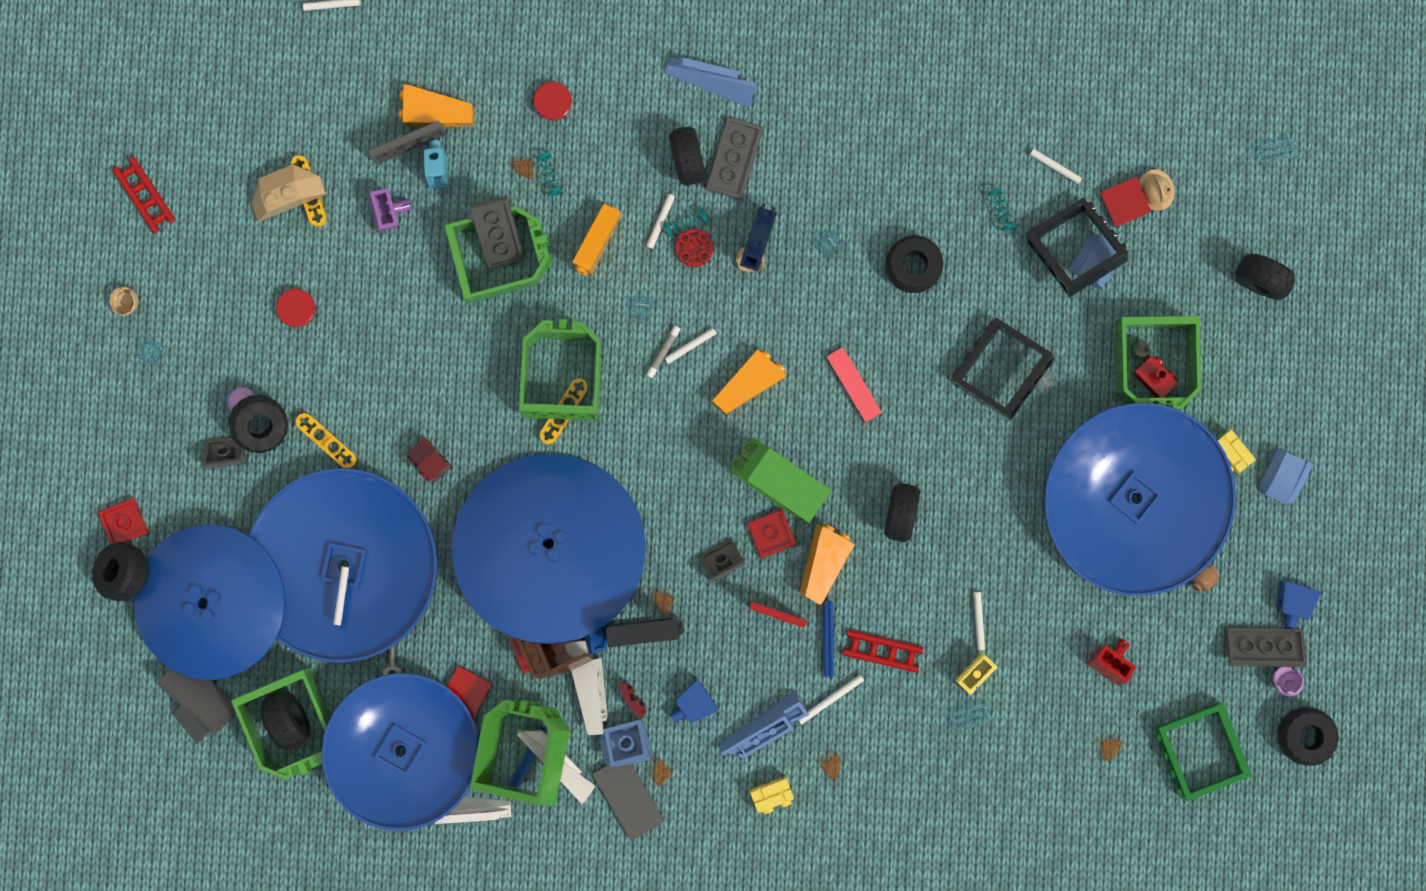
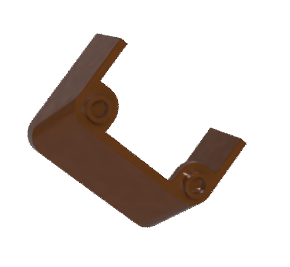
M516 639L530 673L538 679L567 673L594 660L587 653L574 659L565 653L554 656L550 644L532 643Z

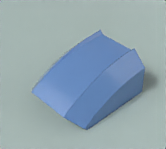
M1089 236L1067 270L1080 276L1116 254V251L1103 236ZM1112 272L1095 281L1092 285L1098 290L1102 289Z
M1273 450L1259 483V488L1265 495L1285 504L1294 502L1313 464L1286 451Z
M637 720L603 729L604 733L600 736V745L603 760L607 766L617 767L652 760L647 730L643 721Z

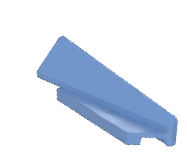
M673 58L667 59L666 74L743 106H751L756 83L738 79L739 71L687 58H678V60Z
M794 690L719 744L721 754L731 753L745 758L793 730L792 722L809 715L798 693Z

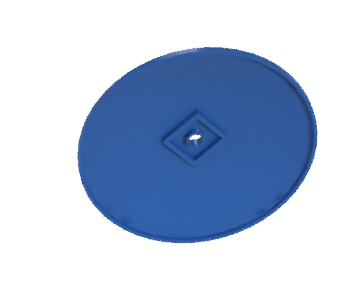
M1153 403L1119 405L1106 409L1083 422L1070 434L1058 450L1048 472L1044 493L1046 524L1051 539L1065 562L1079 576L1091 584L1112 593L1129 596H1148L1173 590L1186 584L1206 569L1220 552L1229 535L1236 506L1234 475L1227 455L1218 440L1203 424L1190 415L1168 406ZM1137 492L1140 494V500L1137 503H1133L1131 496Z
M537 454L516 459L497 468L472 490L458 514L454 526L451 549L452 563L458 585L470 606L484 621L498 631L522 641L555 644L574 641L598 631L611 622L624 609L639 584L645 562L646 544L642 520L632 498L609 473L586 460L573 456ZM545 540H552L554 546L551 549L544 548L543 542Z
M336 468L300 477L289 483L269 500L255 520L249 534L271 555L283 580L286 608L282 628L277 639L288 648L306 657L327 662H352L381 654L403 640L415 628L432 599L436 586L438 558L430 525L418 505L407 493L397 485L378 475L362 470ZM345 559L349 562V573L341 625H334L333 621L341 573L339 564Z

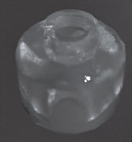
M1032 367L1027 371V373H1026V375H1025L1026 378L1028 377V375L1030 374V372L1033 370ZM1047 370L1033 390L1038 393L1048 392L1055 382V379H1053L1054 374Z

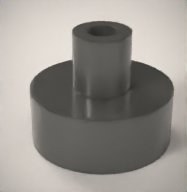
M1139 339L1132 345L1134 351L1131 352V356L1134 359L1137 357L1146 359L1151 355V349L1144 340Z

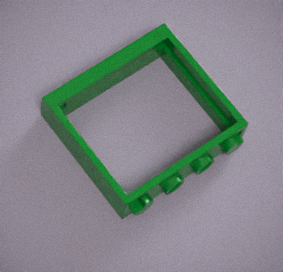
M1217 702L1155 726V738L1163 747L1161 753L1164 760L1169 762L1171 767L1168 769L1169 774L1173 780H1176L1178 785L1176 791L1180 798L1182 797L1184 800L1189 801L1252 776L1224 703ZM1215 713L1239 773L1190 792L1166 732Z

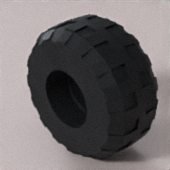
M688 126L673 130L669 134V140L679 183L688 186L702 182L706 178V173L695 128Z
M906 236L898 240L887 254L886 273L889 280L896 288L907 293H921L930 289L937 283L942 274V253L934 242L924 236ZM909 254H916L922 257L925 262L924 272L919 275L907 272L903 265L904 258Z
M1250 253L1242 257L1235 271L1236 280L1243 287L1274 300H1282L1287 297L1295 283V274L1290 268L1260 254Z
M250 395L241 399L233 407L229 417V430L233 440L248 452L264 453L272 451L283 442L288 432V419L283 407L276 400L265 395ZM257 414L268 416L269 426L264 432L255 434L248 431L247 425L251 417Z
M904 483L894 485L884 535L888 539L899 542L911 540L921 493L917 486Z
M115 542L105 547L98 554L92 568L94 587L106 599L128 601L134 598L143 589L148 577L147 559L142 550L134 545Z
M278 691L263 700L260 706L261 720L275 745L280 749L291 750L307 741L311 732L308 717L293 694L288 691Z
M1301 707L1290 711L1283 717L1277 730V740L1281 751L1287 758L1301 765H1320L1329 760L1338 747L1339 735L1336 724L1329 715L1316 708ZM1312 725L1316 731V740L1311 746L1304 748L1299 740L1300 732L1304 727Z

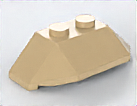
M292 164L259 178L252 200V207L257 221L261 222L324 196L326 191L320 176Z

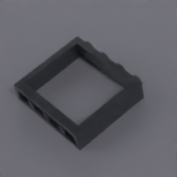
M1084 197L1026 233L1027 243L1069 298L1128 262L1129 251L1126 245L1117 240L1118 237L1113 229L1109 230L1102 215L1098 216L1092 202H1087ZM1084 211L1116 251V254L1071 281L1039 238Z
M996 317L994 322L991 321L986 327V333L983 337L977 339L973 351L967 353L962 366L954 371L952 381L956 386L1011 421L1054 362L1055 357L1052 352ZM999 329H1002L1042 355L1006 407L963 380Z
M679 617L609 625L606 627L608 648L680 639L681 634L684 633L683 620L679 621Z

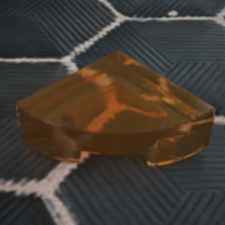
M532 160L513 161V165L519 175L526 179H533Z
M655 591L657 607L661 612L669 615L674 597Z
M1121 739L1102 741L1104 761H1109L1118 755L1122 746Z
M838 754L822 763L832 781L838 776L841 769V760Z
M661 759L657 762L654 769V778L659 787L673 775V772Z

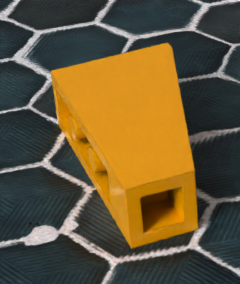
M403 84V90L400 91V101L403 102V109H400V120L403 121L405 126H427L440 121L444 127H474V107L472 104Z
M603 204L572 262L576 272L583 276H587V274L593 275L622 216L621 211Z
M757 350L712 400V403L727 415L783 380L787 375L784 373L786 369L778 362L774 364L770 360L771 356L766 351L762 350L760 352Z
M826 523L824 526L817 524L815 527L799 592L820 605L823 603L855 545L849 541L850 537L843 533H840V535L834 533L835 529Z

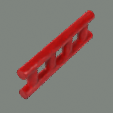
M131 157L128 159L131 166L122 172L119 167H116L112 172L153 234H156L160 231L157 226L166 219L169 223H173L176 221V218L136 158ZM136 172L141 182L131 187L126 178ZM146 188L152 197L142 203L137 193ZM157 204L162 213L152 218L147 209Z
M848 629L847 637L852 638L850 649L844 648L843 656L918 673L919 665H914L916 653H923L924 647ZM860 640L871 642L869 654L858 651ZM879 644L890 647L887 658L876 656ZM897 649L909 651L906 662L895 660Z

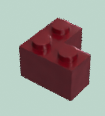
M423 438L408 452L410 456L409 461L415 467L418 466L421 470L419 474L426 481L436 482L453 467L427 438Z

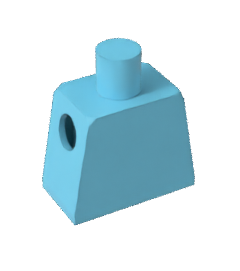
M430 141L429 149L424 150L425 178L430 189L449 187L445 151L441 148L440 141Z

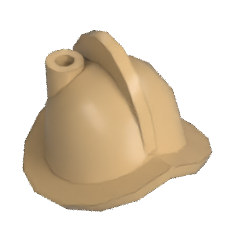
M1158 169L1149 170L1138 180L1151 210L1163 211L1171 205L1175 194L1174 184L1165 172Z

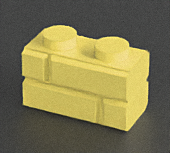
M1232 429L1227 430L1217 438L1227 455L1234 474H1239L1256 460Z
M980 653L955 681L971 695L976 690V687H979L997 666L984 653Z
M786 776L750 789L757 812H762L763 815L774 811L773 807L780 805L782 808L792 804L791 800L794 799Z

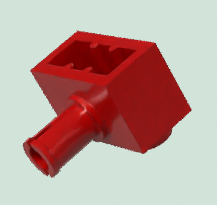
M1149 356L1132 374L1155 398H1164L1178 384L1176 381L1177 377L1170 370L1166 371L1163 367V362L1158 357Z
M1121 638L1113 650L1106 645L1096 648L1087 663L1118 686L1127 683L1136 668L1135 665L1123 658L1130 644Z

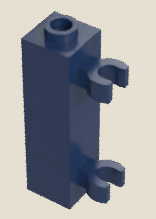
M763 203L758 208L740 266L755 271L759 270L777 215L774 206L771 210L765 209V204Z

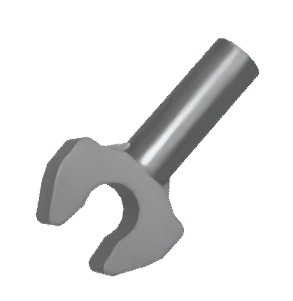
M396 645L388 649L389 665L382 670L383 676L390 675L391 670H394L396 674L403 673V669L396 665Z

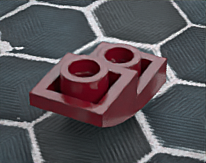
M627 681L620 683L622 695L629 708L639 719L644 718V713H647L644 701L640 702V698L632 700L631 697L634 696L632 685H628Z

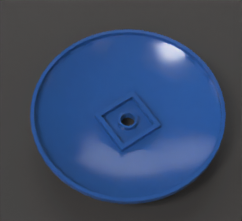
M198 525L185 528L167 537L148 556L147 581L139 594L134 597L135 618L145 644L164 665L184 676L202 680H215L231 677L246 671L268 653L282 628L286 597L280 571L271 555L259 542L246 533L228 526ZM203 597L208 601V606L205 609L199 603Z
M399 673L384 675L363 683L354 689L333 712L326 727L322 744L324 774L330 790L337 801L358 820L370 826L391 831L422 828L449 814L469 791L479 743L478 732L465 704L443 684L415 674ZM398 745H403L406 748V752L402 756L395 754V748Z

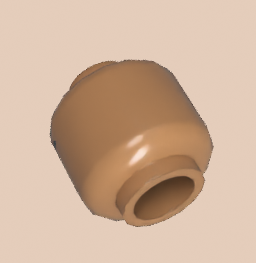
M1209 564L1206 569L1190 580L1191 587L1198 592L1201 590L1205 592L1210 591L1218 580L1216 568Z

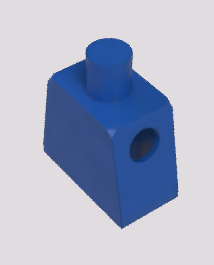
M1281 581L1278 612L1287 615L1284 626L1296 629L1299 618L1309 620L1321 595V591Z
M697 679L675 700L679 708L670 714L676 723L686 717L691 724L717 712L719 708L700 680Z

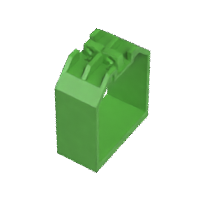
M516 206L511 207L513 218L520 217L527 221L539 262V267L533 277L475 293L472 289L458 232L475 228L473 218L444 225L463 297L468 304L540 284L552 260L547 248L550 246V241L547 235L544 234L543 226L539 219Z
M1200 316L1121 317L1116 320V394L1127 404L1153 403L1177 410L1183 409L1201 390ZM1187 328L1189 391L1182 398H1137L1127 389L1126 329Z
M559 319V325L553 324L551 320H543L523 338L519 412L522 418L599 421L602 346L601 341L583 322L572 321V325H568L567 319ZM540 339L589 341L596 348L594 406L527 404L530 348Z
M754 438L744 444L741 455L739 454L731 464L732 469L730 472L805 524L810 523L832 491Z
M311 668L301 670L231 700L259 769L284 780L299 773L301 776L313 771L314 767L321 765L322 751L285 767L270 762L246 703L303 679L325 731L331 715Z
M504 700L486 713L483 717L470 789L535 805H555L570 733L558 710L554 707H543L541 702L534 700ZM511 713L541 719L549 730L538 792L492 782L504 718Z

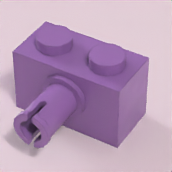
M389 188L372 191L367 195L377 233L395 229L398 226L397 213L412 211L409 199L392 202Z

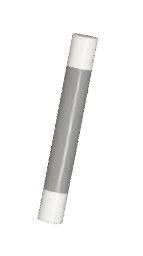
M674 325L646 373L648 377H654L681 330L679 327Z

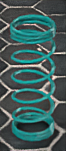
M551 153L540 154L537 156V160L543 163L552 158L550 157ZM539 164L540 167H546L545 169L542 170L541 173L547 175V176L544 178V181L550 182L549 184H547V186L550 185L551 183H553V182L559 180V179H556V180H545L548 176L557 173V172L543 173L544 170H546L547 168H549V167H551V166H554V164H553V165H549V166H541V165ZM546 186L547 189H553L548 192L550 197L563 193L562 189H558L561 186L554 188Z
M1002 188L988 192L989 197L997 195L992 199L994 200L1002 195ZM1006 199L994 202L991 200L992 203L1000 202L995 207L1006 201ZM994 207L993 209H994V210H1001V209H1003L1002 211H1000V212L998 213V214H1000L1001 212H1003L1004 210L1008 209L1009 207H1003V208H998V209H995V207ZM1007 214V215H1002V216H997V217H1004V216H1006L1005 218H1003L1002 220H1000V222H1001V221H1003L1004 219H1006V218H1008L1009 216H1011L1012 214ZM1015 221L999 222V224H1008L1001 228L1002 232L1016 227V224H1012Z
M701 208L700 211L697 210L696 212L698 222L695 219L694 215L690 213V223L688 222L685 216H682L683 227L679 220L675 219L676 230L670 221H668V224L667 222L664 223L668 236H672L669 223L671 224L674 231L678 234L676 220L680 224L683 231H685L683 217L687 221L690 228H692L691 215L693 216L696 223L700 225L698 212L702 216L703 222H708L703 208Z

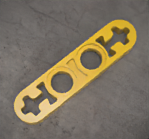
M300 155L293 157L291 165H297V161L300 160L302 163L305 162L302 168L312 172L310 164L305 157ZM321 197L317 198L315 205L304 203L310 223L315 227L324 226L327 223V215ZM313 209H316L317 213L320 216H323V218L320 219L321 222L318 223L316 220L313 221V219L316 218Z
M581 378L573 380L558 405H564V401L567 398H572L575 401V405H579L588 391L587 382ZM582 382L585 389L578 391L577 396H580V398L577 400L569 392L572 391L574 393L576 391L575 384ZM548 419L540 432L541 440L546 444H553L569 420L564 419L561 425H557L554 423V419ZM550 423L554 427L560 428L558 432L554 429V431L552 432V436H554V438L552 440H545L546 436L544 435V433H549L552 429L551 427H548Z
M303 413L296 418V426L339 465L348 469L356 465L357 456L314 417ZM302 418H304V419L309 418L308 423H309L311 426H314V424H317V426H315L314 428H312V430L310 431V434L308 433V431L310 430V428H309L308 426H306V425H304L303 427L301 426L302 423H303V422L301 421ZM318 429L324 431L325 435L322 440H317L314 436L315 431ZM331 442H336L339 445V449L335 453L329 451L328 447ZM343 448L345 449L343 452L345 456H352L350 459L352 461L351 464H344L345 459L342 456L336 457L342 452Z

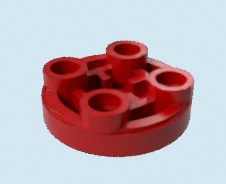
M547 82L541 85L535 92L534 107L542 118L555 121L565 118L572 106V98L569 90L563 84Z
M687 230L681 233L676 241V255L680 262L688 267H701L712 257L713 242L710 236L702 230Z
M290 289L279 297L276 311L280 320L286 325L304 327L313 319L316 303L306 291Z

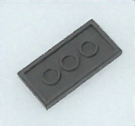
M727 116L706 190L738 200L743 199L764 127Z
M437 121L371 149L368 152L375 163L380 164L425 145L430 141L446 136V132L440 121Z
M507 195L469 204L487 268L492 269L525 261Z
M1226 627L1225 629L1228 666H1307L1304 628Z
M171 669L157 682L161 689L215 735L236 715L231 702L233 699L211 680L191 678Z
M632 764L617 767L606 765L592 774L631 841L665 822Z

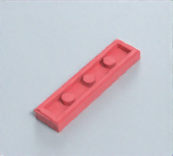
M842 347L827 356L826 358L864 422L866 423L881 414L880 408L845 349Z

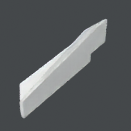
M585 640L565 643L566 652L572 659L584 653L589 654ZM594 658V660L571 670L588 735L603 734L602 722L606 721L608 716L602 659Z
M518 729L516 731L518 737L544 763L549 736L543 730L522 731ZM565 754L560 781L583 804L595 785L580 774L582 772L581 769Z
M464 797L449 814L436 821L435 824L487 821L512 817L511 802L507 800Z

